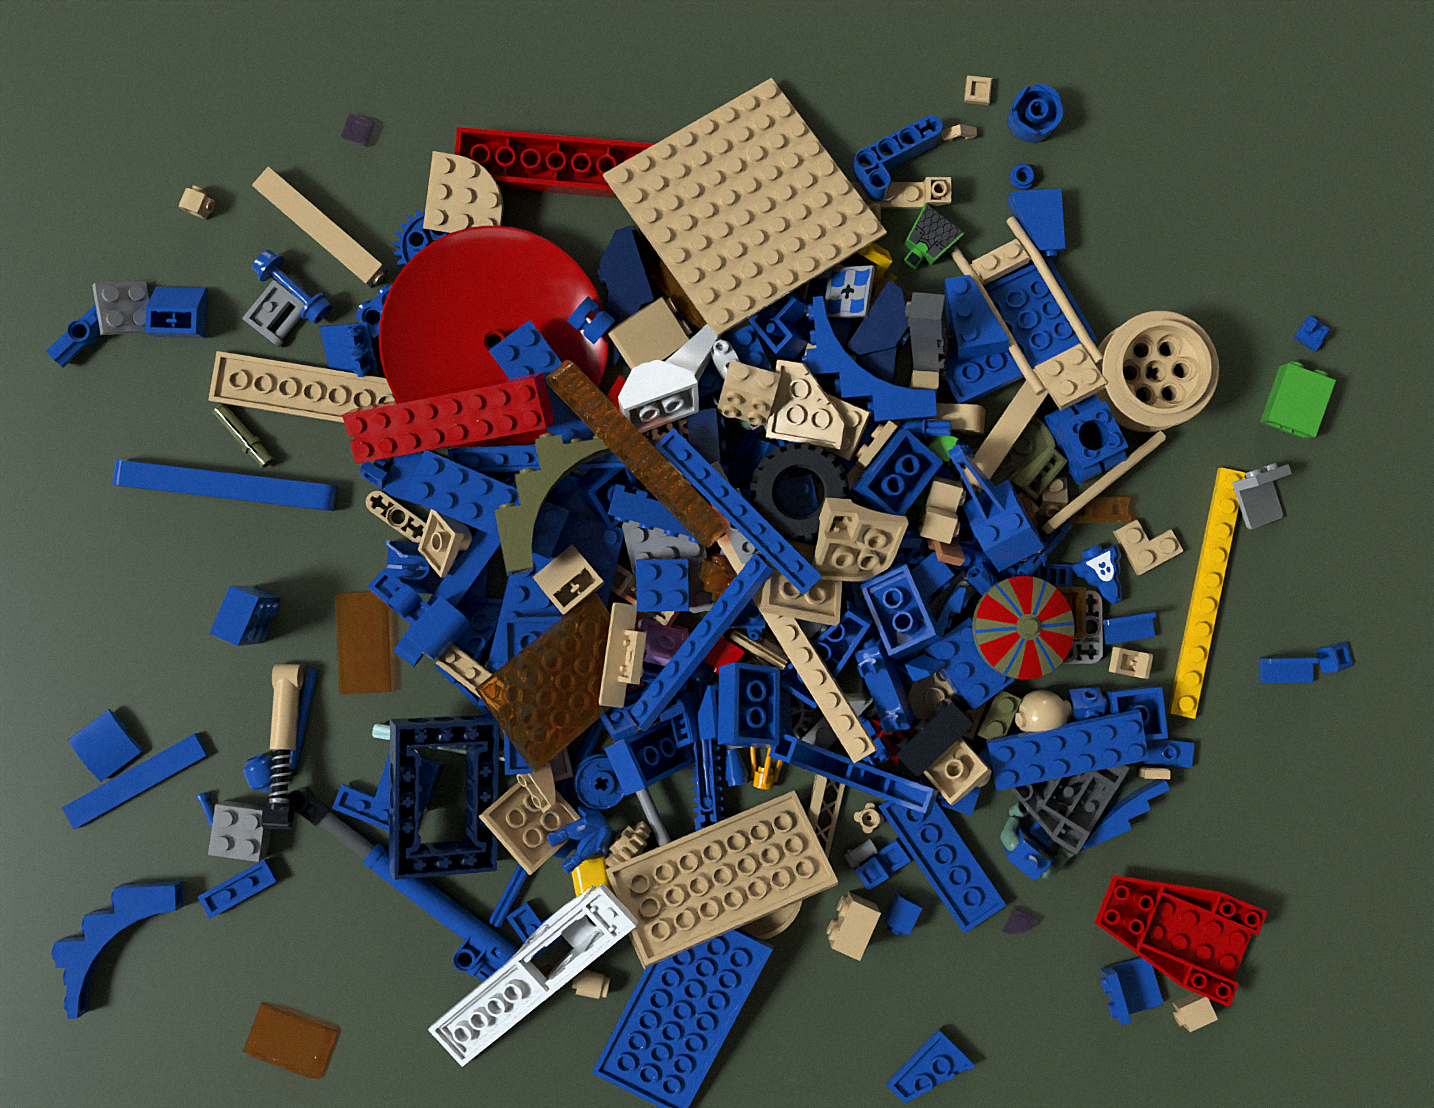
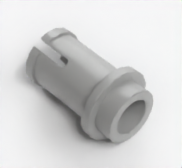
M868 839L852 851L848 849V853L844 857L851 868L855 866L858 868L861 862L878 852L871 840Z

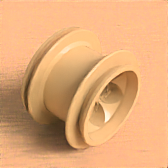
M1151 311L1137 315L1109 333L1098 347L1103 356V363L1095 366L1107 384L1105 389L1095 393L1100 403L1103 401L1107 402L1117 424L1126 429L1137 432H1158L1184 423L1195 417L1206 407L1216 390L1219 379V359L1215 346L1209 335L1200 325L1179 313ZM1161 344L1165 345L1169 350L1167 357L1160 353L1159 347ZM1135 346H1139L1143 349L1144 353L1142 358H1139L1135 355ZM1174 366H1179L1182 369L1183 375L1181 378L1175 376ZM1124 368H1127L1132 372L1131 380H1126L1124 378ZM1152 370L1154 375L1148 379L1146 374ZM1163 388L1171 392L1170 401L1163 398ZM1138 389L1146 394L1144 402H1141L1136 396Z

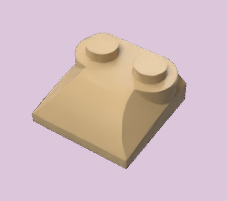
M431 509L418 551L441 578L446 577L458 552L465 551L471 544L472 534L463 522Z
M960 737L923 773L948 803L953 806L975 787H982L987 784L992 771L974 749Z

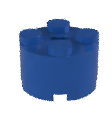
M1045 84L1023 88L1017 94L1008 111L1007 125L1013 134L1019 139L1031 143H1039L1049 137L1063 116L1060 95L1055 89ZM1036 111L1038 112V115L1035 116L1032 113Z

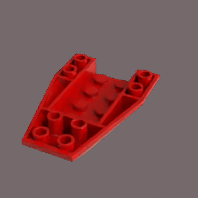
M1112 875L1094 923L1182 988L1230 1007L1239 985L1234 980L1235 974L1251 934L1259 935L1268 911L1216 890Z

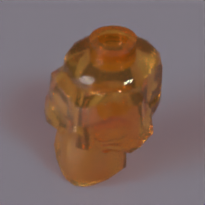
M714 553L713 557L703 559L698 576L703 581L702 589L712 593L711 599L716 603L729 584L735 579L737 573L725 555Z

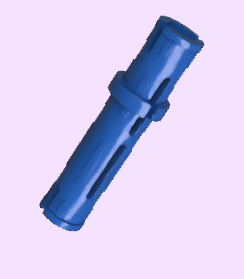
M1068 520L1044 537L1043 542L1046 550L1042 549L1029 556L1016 571L1018 576H1033L1040 567L1045 566L1049 555L1072 529V524ZM1056 535V538L1051 542L1050 545H1048L1051 539ZM1041 553L1042 555L1038 558V560L1035 563H1033V561Z

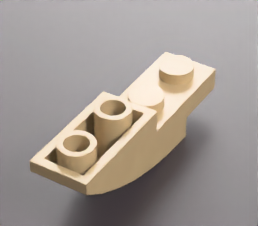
M502 715L498 719L499 737L504 740V716ZM540 745L532 773L517 774V780L523 787L527 788L534 805L544 813L556 804L551 766L543 746Z

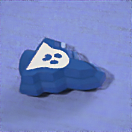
M1097 544L1081 552L1084 559L1071 566L1077 577H1083L1089 586L1097 587L1101 596L1111 604L1122 601V586L1118 579L1121 572L1119 560L1122 556L1118 545L1102 549L1101 545Z

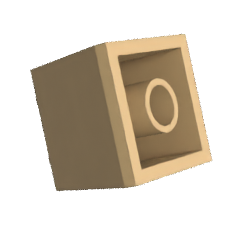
M664 295L613 327L608 333L631 370L645 362L657 359L662 361L691 339L689 334L692 333V330L685 320L680 321L676 314L679 310L671 298L666 299Z

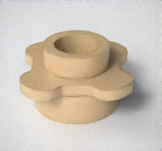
M867 803L863 810L857 811L854 814V820L863 826L862 829L865 833H871L878 824L881 825L884 822L883 815L878 814L873 803Z

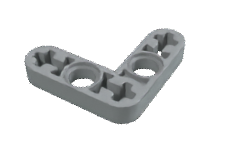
M1083 591L1077 597V641L1072 643L1071 656L1061 664H1092L1098 662L1103 655L1102 599L1095 591ZM1088 595H1090L1091 599H1095V604L1091 605V613L1096 612V617H1083V612L1088 613V605L1083 603L1084 599H1088ZM1087 620H1093L1096 623V630L1092 634H1087L1083 629V625ZM1076 644H1079V650H1087L1089 645H1091V648L1096 650V654H1093L1091 659H1089V655L1078 654Z

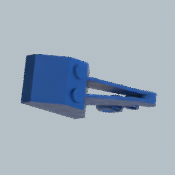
M954 432V437L958 438L959 444L953 446L948 453L973 498L965 502L963 508L971 529L996 569L1000 572L1046 548L1010 480L994 486L973 462L972 459L975 456L964 438L958 432ZM963 466H967L986 492L977 495Z

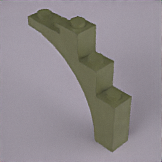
M545 433L540 435L539 439H535V449L540 470L535 471V468H525L519 471L520 474H515L520 505L515 506V503H506L500 505V509L495 510L507 576L533 571V530L539 512L548 495L566 475L578 466L596 457L616 452L617 443L615 436L599 434L593 436L592 440L583 441L582 438H576L567 441V444L564 445L562 436H555V433Z

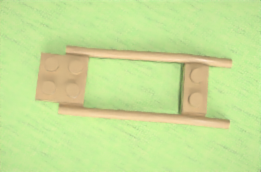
M1012 216L1007 220V224L1017 239L975 259L970 265L958 246L951 247L949 253L964 275H971L1010 339L1009 351L1035 394L1038 396L1047 390L1060 411L1105 389L1107 382L1095 366L1103 363V356L1090 338L1043 257L1015 216ZM1031 259L1082 345L1078 344L1035 366L1033 370L982 285H986L1029 263Z

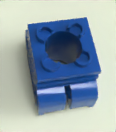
M1095 394L1062 411L1058 409L1043 417L1053 434L1058 452L1068 460L1064 466L1068 474L1072 475L1076 485L1127 460L1124 449L1128 445L1107 402L1103 401L1100 403ZM1081 426H1087L1095 433L1096 446L1093 450H1089L1081 444L1079 440V429Z

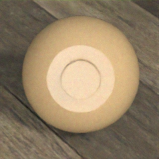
M1036 690L1022 698L1015 714V722L1023 733L1047 731L1067 724V721L1073 718V709L1069 701H1063L1057 694L1048 690Z

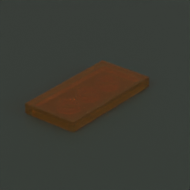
M372 592L335 594L339 695L391 692L388 605Z

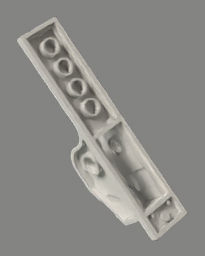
M604 883L597 888L594 885L581 895L566 903L537 928L509 961L434 1022L428 1031L463 1067L635 928L639 921ZM587 915L596 925H592L588 921ZM562 935L573 948L545 977L530 960L543 946L547 947L557 937Z

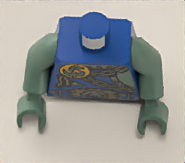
M1019 801L1009 808L1011 817L1008 818L1000 836L1006 857L1034 881L1039 877L1044 879L1054 878L1066 861L1075 854L1061 846L1057 850L1058 855H1056L1055 852L1023 827L1018 820L1028 815L1029 811L1027 808L1021 810V802Z

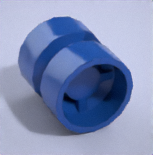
M588 296L567 321L577 330H584L583 335L591 343L595 344L615 322V319L606 311L600 312L599 305ZM588 315L594 318L591 323L585 319Z

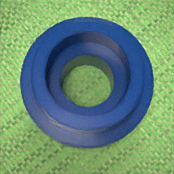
M1026 164L1015 166L1010 173L1011 184L1020 190L1028 189L1035 181L1034 170ZM1018 174H1024L1026 181H1020Z

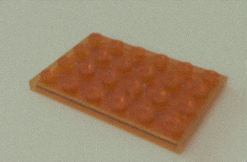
M592 593L475 688L478 695L533 772L539 771L611 708V706L599 705L611 615L597 593ZM627 683L625 695L638 684Z

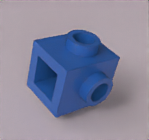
M1099 687L1069 690L1068 701L1073 709L1071 722L1102 717L1104 712L1108 711L1107 698L1105 696L1102 697Z

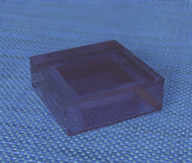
M350 113L341 137L367 147L375 123Z

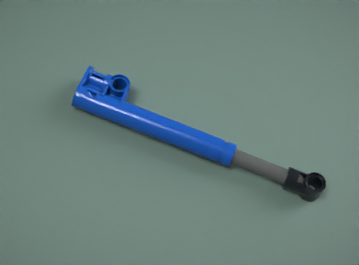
M301 787L287 795V798L290 800L289 804H292L294 807V813H299L314 826L320 825L365 859L362 864L369 869H373L374 873L464 940L453 956V964L457 970L466 972L472 977L476 976L484 982L519 950L424 877L394 880L389 872V851L387 852L386 848L379 843L374 846L329 812L331 808L317 799L310 789ZM296 794H301L304 797V806L296 803ZM460 953H469L472 957V962H463Z

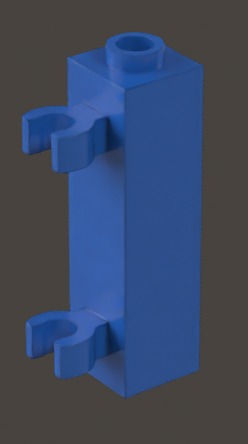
M867 636L861 639L854 651L859 664L857 668L861 677L865 679L879 714V723L882 731L888 734L910 729L915 715L893 659L888 655L881 636L876 638L874 636Z

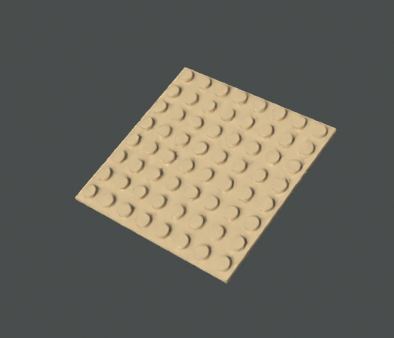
M772 78L603 174L606 182L716 337L887 234V231Z

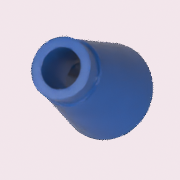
M739 748L724 751L725 781L728 782V787L748 783L747 777H749Z

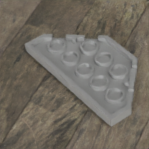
M671 462L661 464L644 489L695 504L691 482ZM629 520V523L624 522L622 524L632 573L635 577L637 559L689 558V611L698 613L712 608L717 602V597L704 543L702 545L688 541L689 536L679 534L678 537L664 534V529L654 527V530L642 528L638 522Z

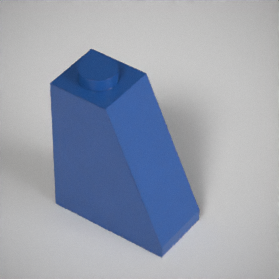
M1062 188L1011 191L1007 196V203L1039 253L1043 255V258L1058 257V254L1065 249Z

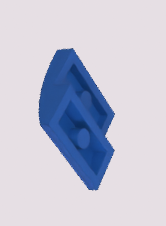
M110 709L68 739L76 754L100 782L142 751V747L125 731V724Z

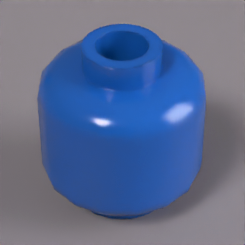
M261 753L246 761L247 765L243 768V773L251 789H261L262 792L272 789L270 785L273 784V780L270 777L273 775V770L271 769L274 766L273 756H266L265 753Z

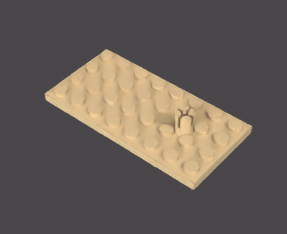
M795 790L606 869L616 897L639 921L637 926L631 930V934L645 968L838 885V880Z

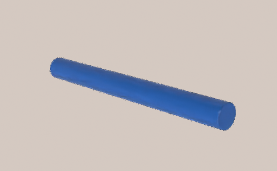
M308 669L298 713L296 751H290V754L293 755L290 757V763L292 764L289 766L290 769H297L318 670Z

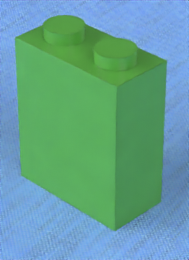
M1291 361L1279 367L1260 423L1307 440L1317 435L1336 380L1329 378V374L1319 370L1312 372L1304 369L1305 365Z

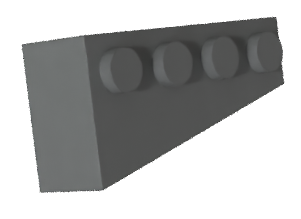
M913 292L912 300L906 303L905 316L908 317V327H910L914 370L938 372L939 380L945 381L952 339V329L945 295Z

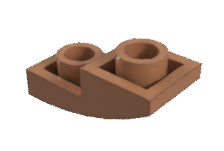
M952 537L950 544L926 538L928 548L936 551L938 561L961 566L965 561L962 548L955 537Z

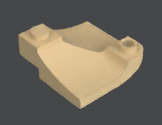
M826 498L819 516L820 527L812 567L822 576L821 580L865 581L887 570L894 561L909 524L906 516L870 510L852 503L851 499Z

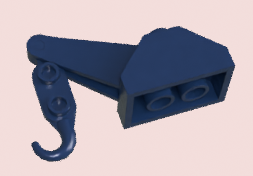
M636 225L615 230L599 263L601 269H598L600 281L602 284L606 283L609 289L606 312L615 319V322L608 329V333L613 327L641 310L644 303L659 298ZM608 335L606 367L610 368L616 365L619 360L625 361V359Z
M888 281L869 310L868 317L864 318L847 347L861 355L864 370L876 378L894 385L899 350L903 346L907 348L911 343L908 317L905 316L906 303L909 301V298L902 288ZM828 377L815 378L828 394L841 399L840 394H835L834 379H829ZM872 398L846 400V402L868 411L867 402H872ZM877 423L874 425L879 426V424L885 426L887 423Z

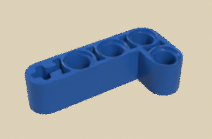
M926 116L857 152L854 160L853 174L869 199L881 201L886 198L891 180L888 173L890 169L938 144L943 127L942 121L938 117ZM905 141H909V142H911L912 144L909 145V144H906V143H904V142H905ZM888 152V153H890L891 155H890V156H886V155H884V154H882V153ZM866 163V164H868V165H870V166H869V167H864V166H861L860 164ZM879 183V184H882L883 186H882V187H876V186H874L873 184Z

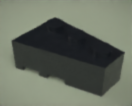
M950 693L934 707L932 713L927 718H922L915 725V730L909 736L906 734L897 742L896 756L918 777L974 725L972 714Z

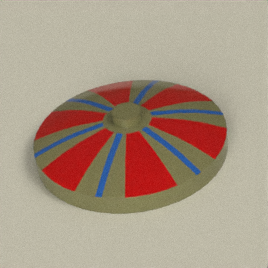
M1016 576L997 582L983 594L973 615V639L983 660L996 672L1013 679H1035L1054 671L1067 657L1074 639V619L1065 597L1053 585L1032 576Z

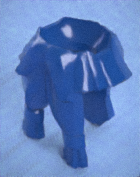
M579 806L576 810V813L581 817L579 820L573 821L564 828H560L547 835L548 842L552 847L570 838L553 854L554 857L565 859L572 850L577 848L575 854L561 863L568 875L596 852L604 856L607 854L608 847L613 839L612 829L599 810Z

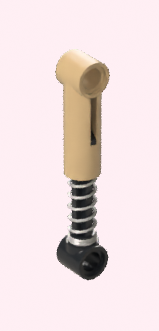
M275 664L272 670L274 696L270 750L275 753V756L272 758L274 766L271 767L273 775L270 778L273 780V784L270 785V788H272V793L269 795L270 802L264 805L262 811V827L264 830H291L294 823V807L292 804H289L290 800L287 798V794L290 792L288 784L291 783L288 781L291 774L289 766L292 765L290 757L293 756L290 754V751H296L299 695L304 679L301 664Z

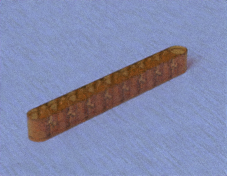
M563 361L546 376L547 383L552 390L701 545L707 548L711 547L727 531V524L720 515L572 361Z

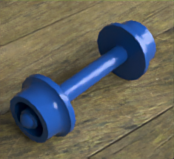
M266 250L256 258L252 268L258 274V279L264 282L273 276L305 305L300 313L301 318L304 320L309 319L314 324H318L324 318H327L332 305L326 300V294L320 292L311 298L280 270L284 262V257L281 254L276 255L271 250Z

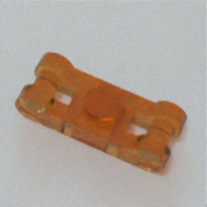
M1130 497L1093 498L1085 505V515L1078 516L1077 511L1067 520L1071 524L1131 522V514H1128V505H1131ZM1068 498V504L1076 498ZM1112 505H1118V515H1112Z

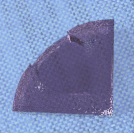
M1013 907L1002 930L1008 934H1022L1030 930L1036 924L1037 919Z

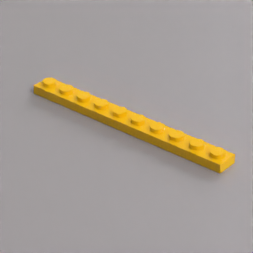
M1218 468L1168 709L1170 714L1193 719L1196 717L1239 508V502L1232 482L1245 478V472L1226 468Z

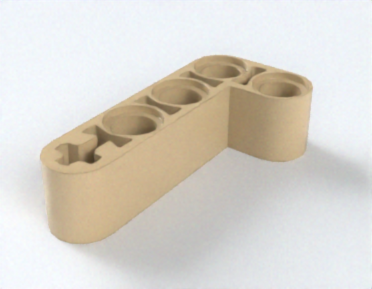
M936 403L937 417L935 419H927V421L949 420L952 424V432L979 436L984 435L986 409L980 405Z

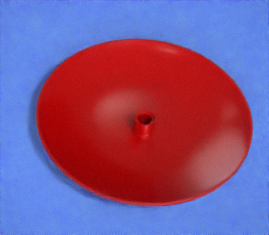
M478 226L455 231L437 239L418 252L405 265L390 288L383 306L379 327V351L385 378L396 400L509 379L488 351L491 349L488 343L489 338L497 334L503 340L531 320L592 402L601 384L607 363L608 330L593 344L583 335L584 330H577L567 320L588 296L599 305L600 312L604 311L596 289L582 268L566 252L545 238L525 230L505 226ZM588 315L585 319L591 323L594 318ZM541 429L451 447L535 444V439H539L540 435L549 432L547 429Z

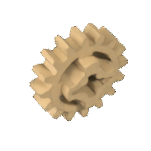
M643 821L638 822L632 828L627 826L625 830L615 837L609 847L611 852L607 855L605 863L611 868L641 855L643 849L648 844L645 840L649 837V833L652 831L651 828Z

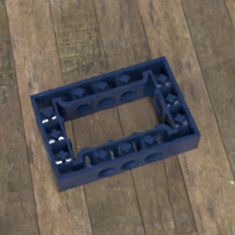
M494 715L390 719L389 872L394 880L497 871V837L479 818L487 808L498 800L499 720ZM463 745H466L465 840L421 843V836L418 834L419 817H421L419 809V791H421L419 766H422V759L416 748L430 747L431 749H438L440 746L463 748Z

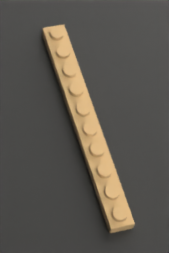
M724 535L717 542L738 575L745 564L740 562L727 535ZM763 584L752 597L760 612ZM761 612L853 763L876 751L878 748L798 619Z

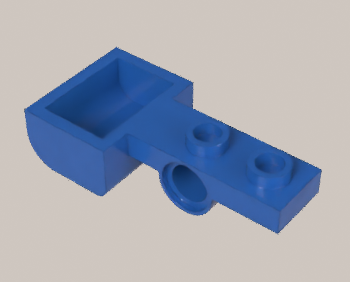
M386 568L367 586L372 593L411 625L405 633L406 638L435 663L471 625L468 619L442 596H439L430 606L410 586L402 583Z

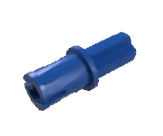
M923 418L922 421H900L899 430L906 428L915 437L923 436V439H927V436H949L952 432V424L949 420L927 421L926 418Z

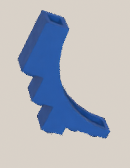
M823 296L813 297V304L808 305L809 320H814L815 330H810L811 345H816V348L806 349L807 356H802V363H805L815 378L839 376V379H834L835 394H840L841 399L844 401L872 398V402H867V409L869 412H872L869 418L873 417L874 424L887 423L889 420L891 422L923 420V418L935 419L937 417L935 390H914L895 386L876 378L861 368L844 351L835 337L826 316Z
M779 732V746L772 747L769 753L770 757L927 815L931 814L938 794L937 790L860 762L853 763L850 758Z
M183 881L121 884L114 888L111 895L113 910H94L84 915L81 929L85 936L64 937L54 942L52 958L55 960V968H65L63 974V983L66 985L64 1009L67 1011V1019L79 1018L88 1011V994L93 973L103 953L121 932L140 919L154 914L177 911L184 907Z

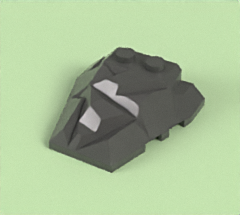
M1121 765L1009 789L1054 842L1077 855L1130 768Z

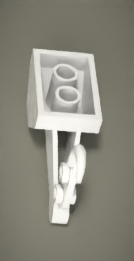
M706 324L665 362L657 359L642 363L633 368L618 396L621 425L627 438L699 412L698 381L710 358H712L719 374L724 380L730 361L741 363L732 345L725 340H721V335L716 337L709 325Z

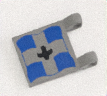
M873 265L830 268L815 277L821 282L828 281L824 302L827 318L868 317L875 272Z

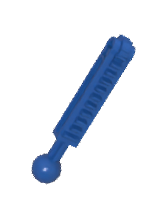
M704 660L688 678V682L694 686L697 697V741L694 742V746L689 748L695 754L693 756L695 766L690 769L696 773V776L691 778V781L697 784V786L692 788V791L697 793V796L693 798V802L698 803V806L693 809V812L699 814L694 819L696 831L710 826L705 824V821L709 818V811L712 809L713 812L710 814L712 822L718 823L726 819V816L720 812L725 809V806L719 802L724 799V796L719 794V791L724 786L718 784V781L723 779V776L717 772L722 769V765L717 764V760L721 759L722 755L716 754V750L720 749L721 745L716 744L715 740L717 739L700 740L698 712L707 686L713 681L716 673L711 669V665Z

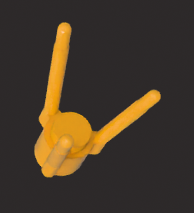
M772 747L768 748L765 766H759L758 770L756 748H750V778L754 779L753 786L756 788L772 790L774 782L778 781L783 761L778 760L775 770L770 767L772 757L769 756Z

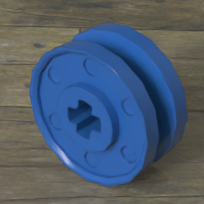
M592 753L583 757L576 764L573 771L572 786L578 798L587 807L595 810L608 809L617 805L623 799L625 794L607 754ZM599 777L604 781L601 785L596 782V779Z

